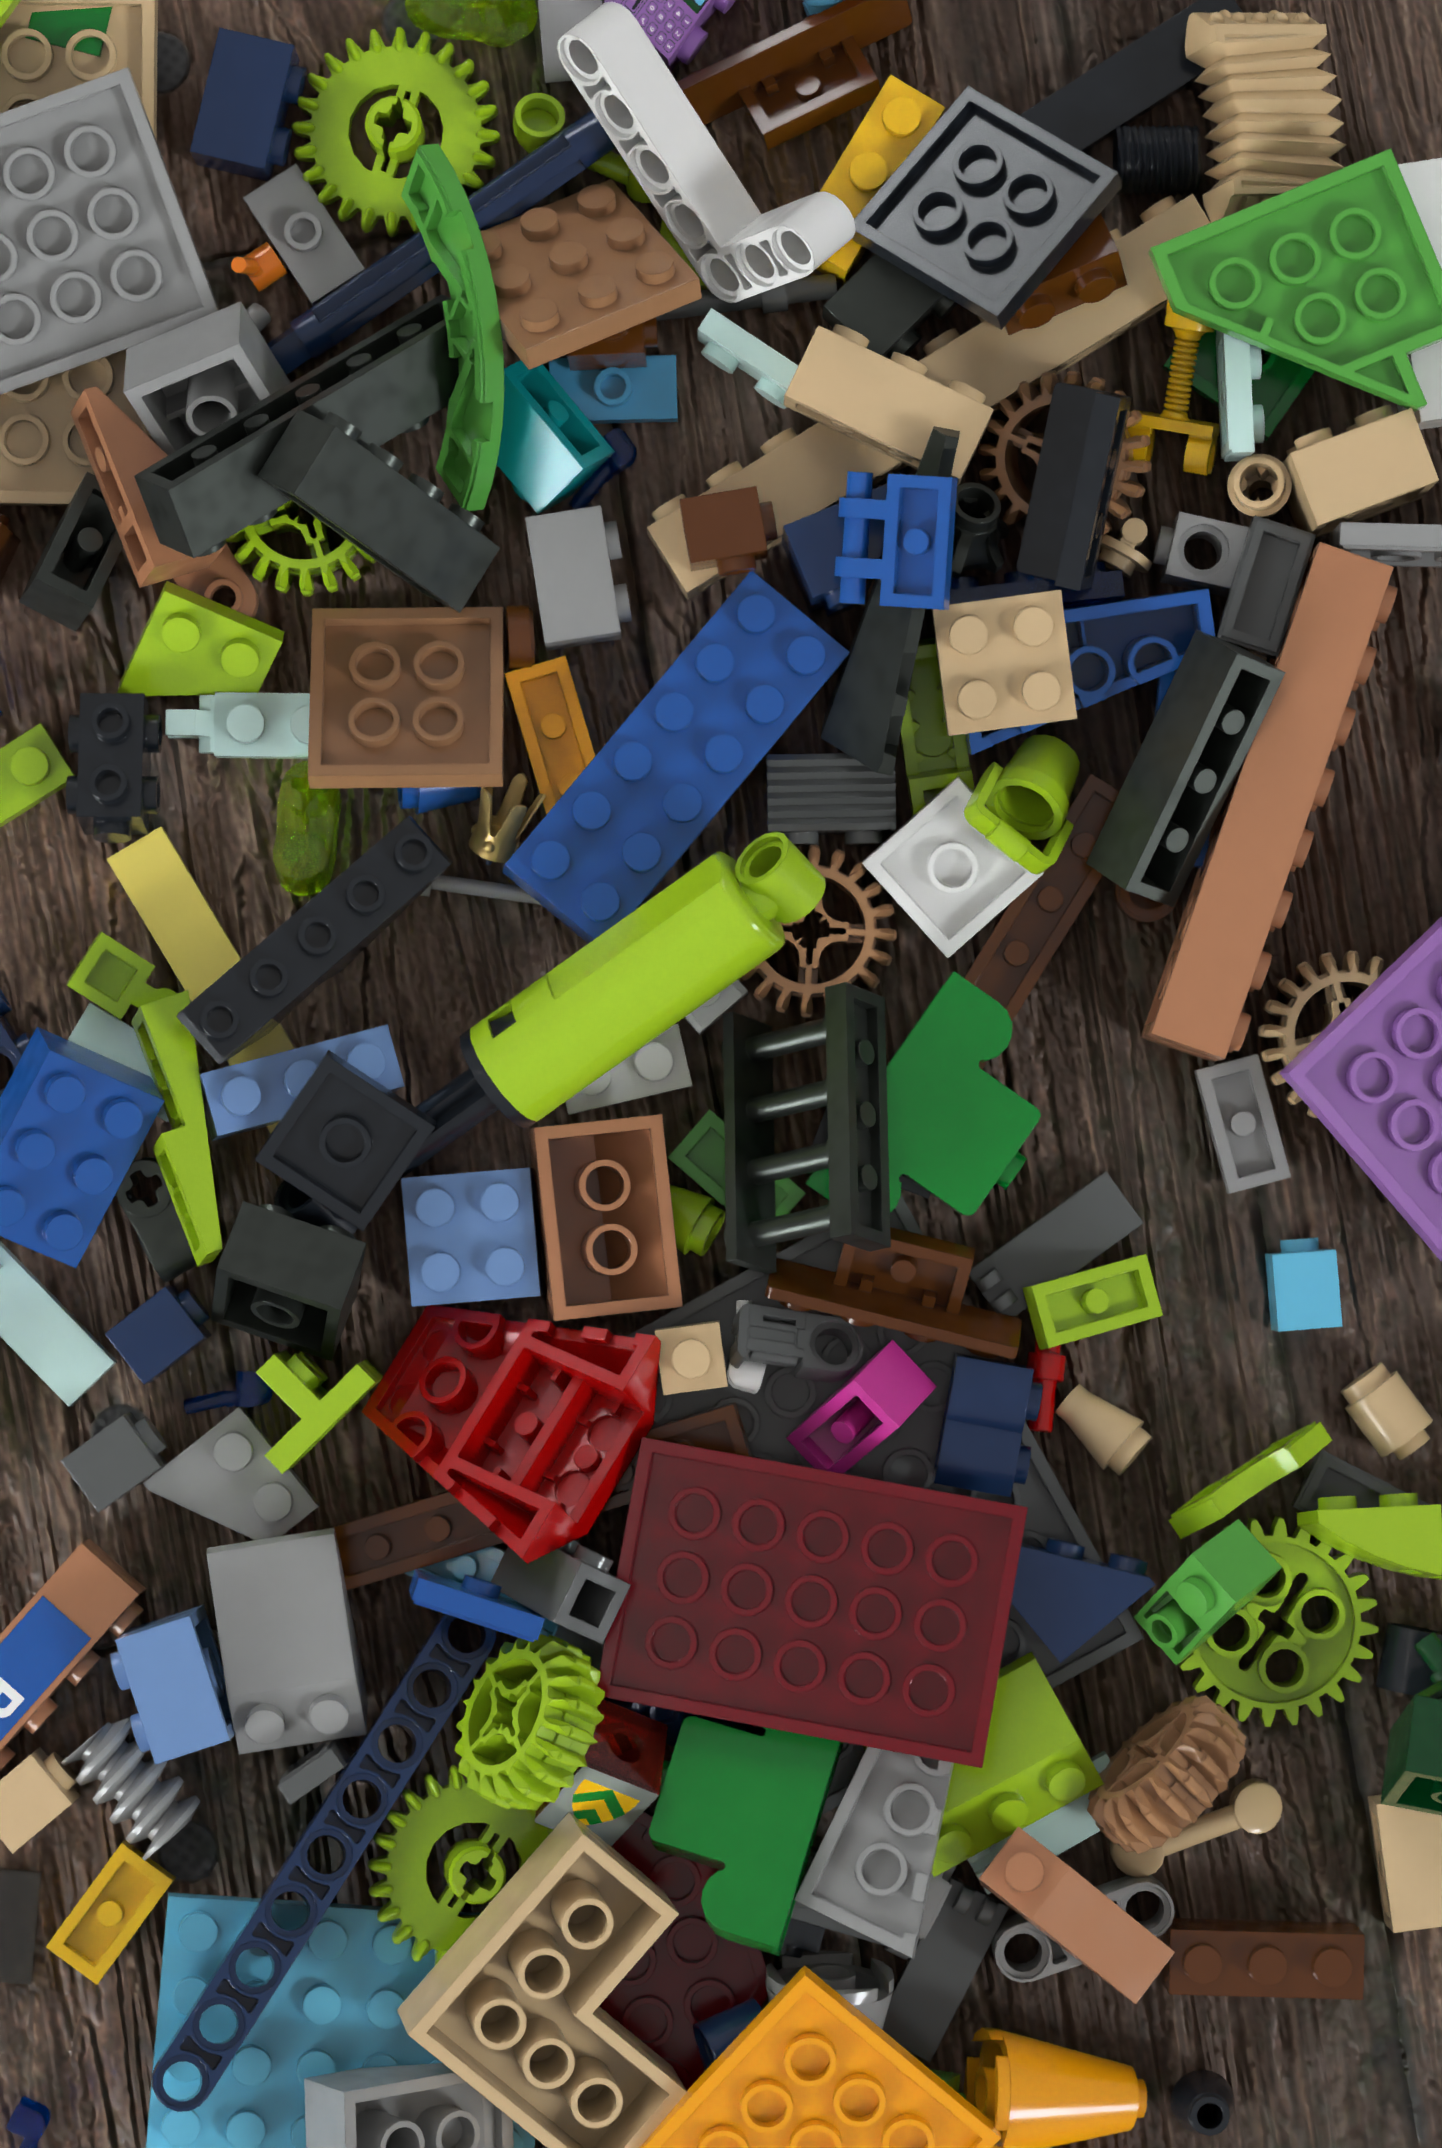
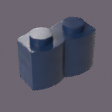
M955 1353L932 1480L935 1484L1011 1497L1014 1483L1025 1485L1031 1458V1446L1021 1445L1025 1419L1037 1421L1043 1391V1383L1032 1381L1034 1372L1032 1367Z

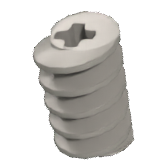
M127 1717L114 1723L107 1722L65 1758L61 1764L66 1766L79 1760L85 1762L76 1781L80 1786L98 1779L102 1782L92 1800L96 1805L113 1799L118 1801L109 1820L113 1825L131 1818L135 1821L126 1840L130 1845L146 1838L152 1841L142 1858L145 1861L192 1820V1816L201 1801L196 1795L180 1801L175 1800L184 1781L180 1776L162 1782L158 1780L167 1761L155 1765L153 1759L147 1762L141 1760L145 1752L142 1753L136 1740L129 1743L125 1741L132 1728L130 1718Z

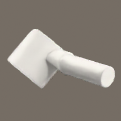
M737 1300L736 1314L744 1304H752V1301ZM744 1361L737 1369L729 1363L727 1370L728 1383L735 1389L756 1394L760 1389L767 1364Z

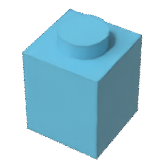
M1318 1237L1280 1240L1281 1253L1265 1254L1271 1330L1282 1332L1343 1327L1336 1249H1319Z

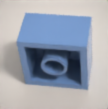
M531 1167L401 1178L412 1307L543 1295L536 1200Z
M204 1604L130 1628L115 1640L118 1651L110 1654L112 1669L122 1691L131 1689L138 1713L130 1716L133 1734L142 1753L151 1751L155 1765L231 1740L235 1732L227 1698L222 1659Z

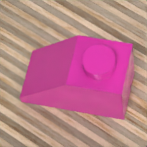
M891 1340L852 1374L793 1430L786 1439L813 1468L844 1474L898 1429L937 1386L895 1341Z

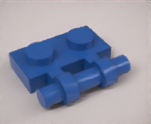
M847 471L846 498L839 497L838 517H845L842 556H836L834 574V576L841 577L839 603L865 604L866 579L869 578L881 579L879 606L949 610L958 478L888 474L886 500L872 499L873 473ZM870 519L885 520L882 559L868 558Z

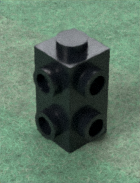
M80 693V714H70L68 723L70 753H78V776L67 777L68 814H76L84 835H93V839L99 842L125 843L131 840V835H148L149 814H159L160 780L159 776H150L151 753H161L162 750L161 715H152L145 693Z

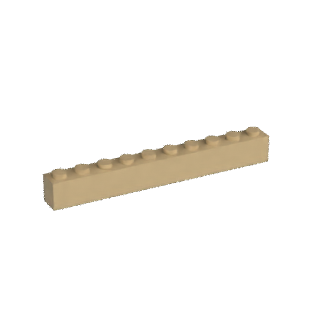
M1193 194L1176 203L1172 195L1158 201L1140 215L1144 224L1122 236L1118 228L1110 231L1119 251L1128 285L1114 290L1108 297L1099 302L1084 303L1054 316L1048 323L1040 327L1023 329L1012 335H1008L1005 327L1001 330L978 316L981 323L964 334L959 335L956 328H952L923 347L927 356L919 362L928 368L925 376L947 387L951 380L965 383L982 392L986 396L983 404L993 408V413L1000 410L998 403L1003 399L1012 398L1016 400L1020 398L1018 387L1022 381H1027L1028 384L1038 387L1043 373L1054 372L1055 375L1061 373L1167 307L1168 299L1149 256L1150 248L1211 222ZM818 422L799 435L795 433L793 428H789L772 437L760 447L764 456L745 468H742L739 461H735L718 470L706 480L710 489L699 496L756 486L759 503L771 501L773 506L778 539L766 541L769 551L782 543L784 525L838 504L839 497L846 498L847 471L873 473L872 487L886 480L888 474H895L908 465ZM681 494L652 512L656 522L647 527V535L688 601L727 576H719L717 567L691 571L680 511V499L686 497L684 494Z

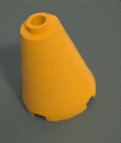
M980 2028L974 2034L972 2041L983 2042L979 2057H967L963 2093L966 2095V2100L993 2121L994 2128L1000 2131L1001 2139L992 2148H1051L1132 2130L1136 2119L1143 2118L1146 2113L1147 2087L1143 2079H1137L1136 2072L1131 2065L997 2028Z

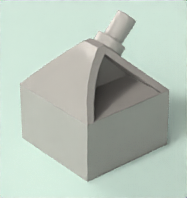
M240 301L126 349L123 392L155 443L167 455L174 453L290 384L289 379L260 333L271 322L269 313L261 305L252 303L245 309Z

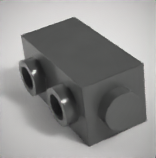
M576 1540L528 1564L512 1549L507 1547L491 1582L502 1586L501 1592L548 1620L603 1644L631 1584L609 1573L613 1561L580 1545L581 1543Z

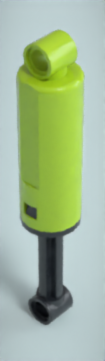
M781 832L765 833L756 838L743 850L737 861L723 852H716L459 1036L460 1048L469 1069L416 1106L417 1109L437 1122L434 1130L401 1178L498 1109L514 1124L528 1129L779 951L785 944V934L781 923L795 922L805 917L817 906L826 888L823 875ZM283 1180L278 1187L274 1197V1205L286 1209L295 1219L318 1227L322 1225L338 1226L349 1231L351 1234H354L358 1229L287 1181Z

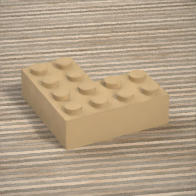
M568 1812L397 2009L407 2034L547 2148H640L687 2093L676 2071L668 2062L600 2007V2004L679 1913L664 1890L573 1814Z

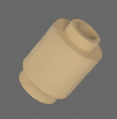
M1382 1362L1377 1363L1362 1373L1340 1391L1349 1403L1345 1410L1381 1458L1393 1452L1400 1461L1415 1452L1430 1439L1424 1429L1432 1423L1433 1419L1398 1372L1390 1373Z

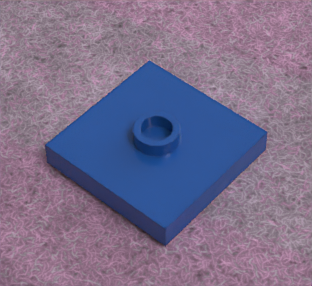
M415 1569L409 1587L411 1599L416 1605L530 1642L538 1641L545 1620L543 1616L521 1603L499 1596L502 1586L466 1574L463 1582L459 1583Z

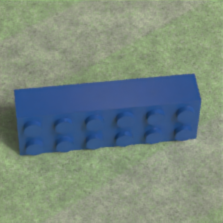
M749 572L506 862L502 873L585 942L590 943L642 905L837 671L850 652L755 572Z

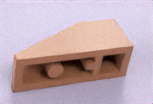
M97 386L84 389L70 413L139 588L210 568L225 545L210 555L192 558L160 544L134 477L168 455Z
M1017 1827L979 1878L980 1884L1135 2005L1175 1953L1078 1872L1020 1827Z

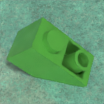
M1237 1519L1193 1552L1140 1609L1134 1618L1148 1633L1152 1641L1177 1666L1251 1601L1282 1567L1246 1526Z

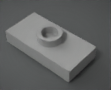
M295 163L244 196L243 199L312 306H314L363 272L365 268L324 205L318 202V196L309 182L303 180V173Z

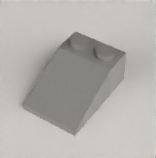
M335 1528L207 1548L206 1555L226 1692L239 1755L366 1735L368 1695Z
M443 2063L358 2068L304 2078L306 2148H514L513 2120Z

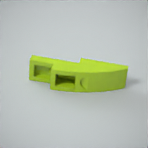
M1418 1493L1379 1495V1507L1357 1508L1356 1496L1318 1498V1510L1297 1513V1526L1324 1544L1352 1558L1398 1573L1442 1580L1441 1504L1418 1505Z

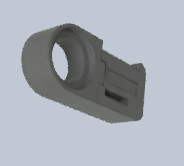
M744 1304L732 1320L731 1333L736 1335V1339L730 1347L729 1360L731 1365L737 1369L744 1361L795 1368V1378L821 1382H837L848 1376L862 1357L864 1348L861 1334L857 1328L842 1318L762 1305ZM822 1335H832L840 1339L847 1350L846 1362L833 1365L823 1361L816 1352V1338Z

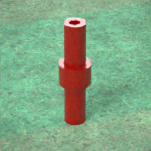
M1036 1340L1035 1351L1028 1352L1027 1366L1034 1369L1032 1381L1043 1383L1037 1421L1027 1420L1030 1431L1052 1432L1057 1383L1064 1382L1066 1356L1060 1355L1061 1345L1039 1350Z

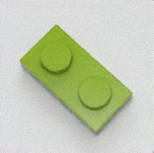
M42 723L0 748V828L66 787L68 776H76Z
M1146 1254L1022 1288L1039 1350L1052 1348L1163 1316Z

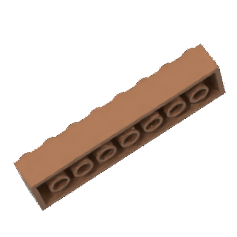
M1319 542L1311 551L1279 656L1275 660L1270 658L1268 662L1286 673L1209 834L1208 849L1202 867L1197 869L1140 1038L1209 1062L1223 1060L1226 1058L1227 1053H1232L1233 1050L1239 1052L1251 1020V1015L1242 1012L1248 992L1253 993L1254 989H1261L1272 959L1271 953L1262 951L1268 933H1273L1275 928H1282L1292 902L1293 893L1284 890L1289 872L1294 873L1296 867H1303L1312 844L1314 831L1305 829L1310 811L1315 812L1317 806L1323 807L1334 779L1335 770L1326 768L1330 752H1335L1338 745L1344 746L1355 718L1356 709L1346 706L1351 691L1356 692L1359 684L1365 685L1375 660L1377 648L1367 645L1371 632H1376L1380 623L1385 624L1395 602L1398 588L1388 584L1394 567Z

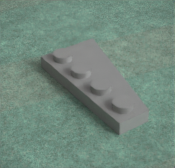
M867 1747L794 1900L914 1959L954 1763Z

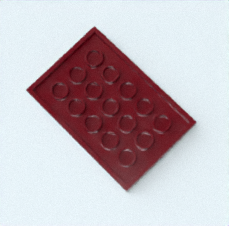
M642 1437L616 1576L631 1584L605 1638L599 1670L601 1671L600 1681L597 1686L605 1691L604 1697L982 1768L1028 1507Z

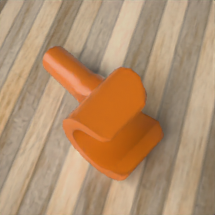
M265 242L244 257H235L231 262L232 270L236 273L248 275L258 292L288 273L268 242Z

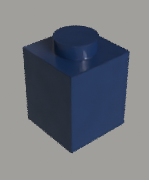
M170 1285L157 1292L106 1332L105 1335L145 1385L153 1382L211 1336V1333L204 1326V1323L211 1317L190 1289L186 1288L179 1294L176 1288Z

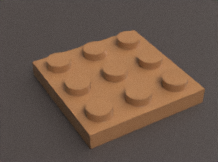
M612 179L600 184L587 186L573 195L543 207L530 209L521 216L480 231L496 290L502 338L529 370L702 298L700 279Z
M450 607L312 609L308 782L310 789L503 787V607H463L461 612Z

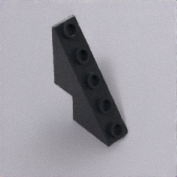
M409 815L187 1005L176 1017L220 1065L269 1034L318 985L344 970L452 864V861Z

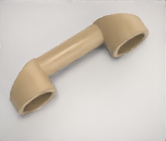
M1258 1778L1247 1779L1234 1788L1228 1806L1199 1816L1196 1823L1191 1822L1182 1829L1178 1837L1168 1838L1162 1847L1150 1848L1147 1852L1137 1854L1135 1851L1126 1853L1118 1844L1114 1845L1110 1842V1854L1115 1865L1126 1875L1136 1878L1148 1877L1157 1872L1163 1864L1164 1857L1240 1828L1252 1834H1262L1270 1831L1281 1818L1282 1799L1278 1791L1269 1782Z

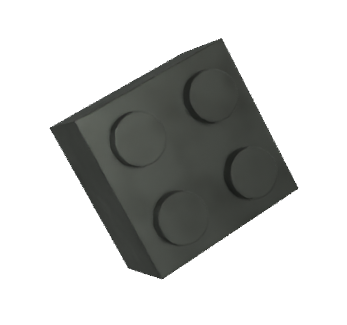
M243 1201L217 1266L211 1320L332 1361L357 1296L366 1243L356 1240L353 1234L341 1227L334 1225L318 1227L295 1219L289 1211L272 1204L257 1206Z

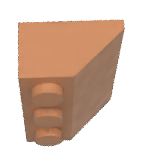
M662 1114L528 1129L548 1320L560 1321L683 1307Z

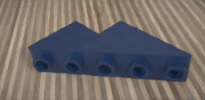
M1049 1537L1045 1548L1022 1543L1011 1604L1061 1663L1156 1585L1146 1575L1147 1561L1110 1553L1108 1564L1083 1558L1085 1546Z

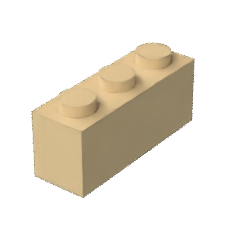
M835 324L833 330L830 331L818 325L784 395V406L915 469H918L934 426L960 431L951 477L958 478V487L994 411L993 408L983 404L986 396L979 390L960 381L951 380L947 387L926 377L925 374L928 368L919 361L904 354L893 352L891 358L888 359L867 349L870 342L869 339L848 327Z

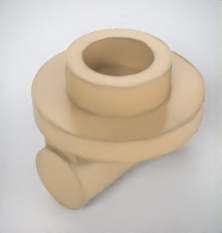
M1131 518L1124 523L1117 539L1106 534L1103 535L1098 562L1113 572L1127 578L1131 577L1134 570L1148 573L1152 562L1137 551L1147 536L1148 529L1145 522L1139 518Z

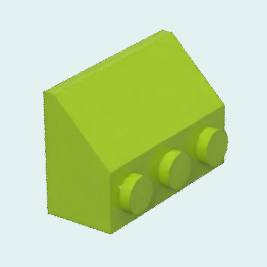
M1032 1652L1000 1669L983 1767L978 1768L954 1763L932 1869L934 1877L1009 1837L1017 1827L1023 1829L1104 1784Z

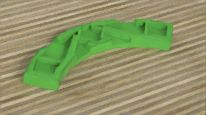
M438 143L419 145L401 197L412 213L422 234L431 261L435 263L447 281L451 299L445 300L442 303L447 328L449 357L458 358L459 377L449 398L446 429L436 470L461 508L469 512L484 510L499 456L504 410V354L496 290L477 220L454 168Z

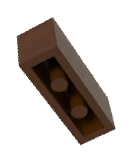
M1173 1918L1171 1926L1163 1934V1943L1175 1952L1162 1969V1983L1169 1995L1363 2000L1365 1934L1355 1923Z

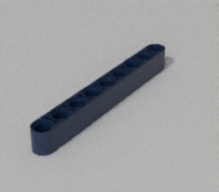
M445 1614L437 1622L156 2063L152 2073V2088L157 2099L166 2108L177 2112L191 2111L199 2107L209 2097L492 1650L496 1640V1630L478 1625L481 1631L479 1647L474 1652L463 1653L456 1650L448 1639L449 1626L457 1618ZM433 1672L444 1680L447 1686V1695L439 1707L428 1708L416 1700L413 1693V1684L419 1674ZM387 1727H400L411 1737V1754L402 1763H393L386 1760L378 1749L379 1736ZM354 1781H363L370 1784L377 1794L378 1804L376 1809L367 1818L351 1816L343 1805L344 1791ZM320 1836H328L335 1839L342 1849V1862L336 1871L330 1874L316 1872L307 1860V1851L310 1844ZM294 1892L305 1900L307 1917L299 1928L287 1931L280 1928L274 1922L272 1905L280 1894ZM250 1948L264 1950L272 1962V1971L269 1978L259 1986L250 1987L244 1985L236 1974L238 1957L243 1951ZM223 2004L234 2012L236 2028L234 2034L228 2040L221 2043H212L202 2036L199 2029V2021L202 2013L208 2007ZM186 2061L197 2067L200 2073V2085L193 2096L177 2100L165 2092L163 2077L166 2070L172 2064Z

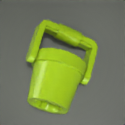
M1033 735L1026 738L1004 769L998 763L993 762L985 770L964 809V816L971 826L983 834L985 839L1014 862H1018L1032 874H1041L1057 861L1074 827V824L1067 820L1066 817L1069 813V800L1080 767L1076 752L1067 743L1053 736ZM1050 837L1043 853L1029 841L1045 840Z

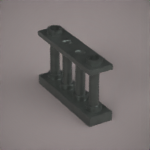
M847 982L825 987L824 1018L772 1031V1026L733 1011L723 1014L721 1053L724 1061L726 1203L724 1241L726 1245V1262L764 1274L777 1272L776 1243L829 1231L830 1239L869 1252L891 1247L885 998ZM826 1044L827 1076L825 1080L773 1093V1057ZM827 1106L828 1139L825 1143L775 1154L774 1119ZM829 1168L828 1205L776 1216V1180Z

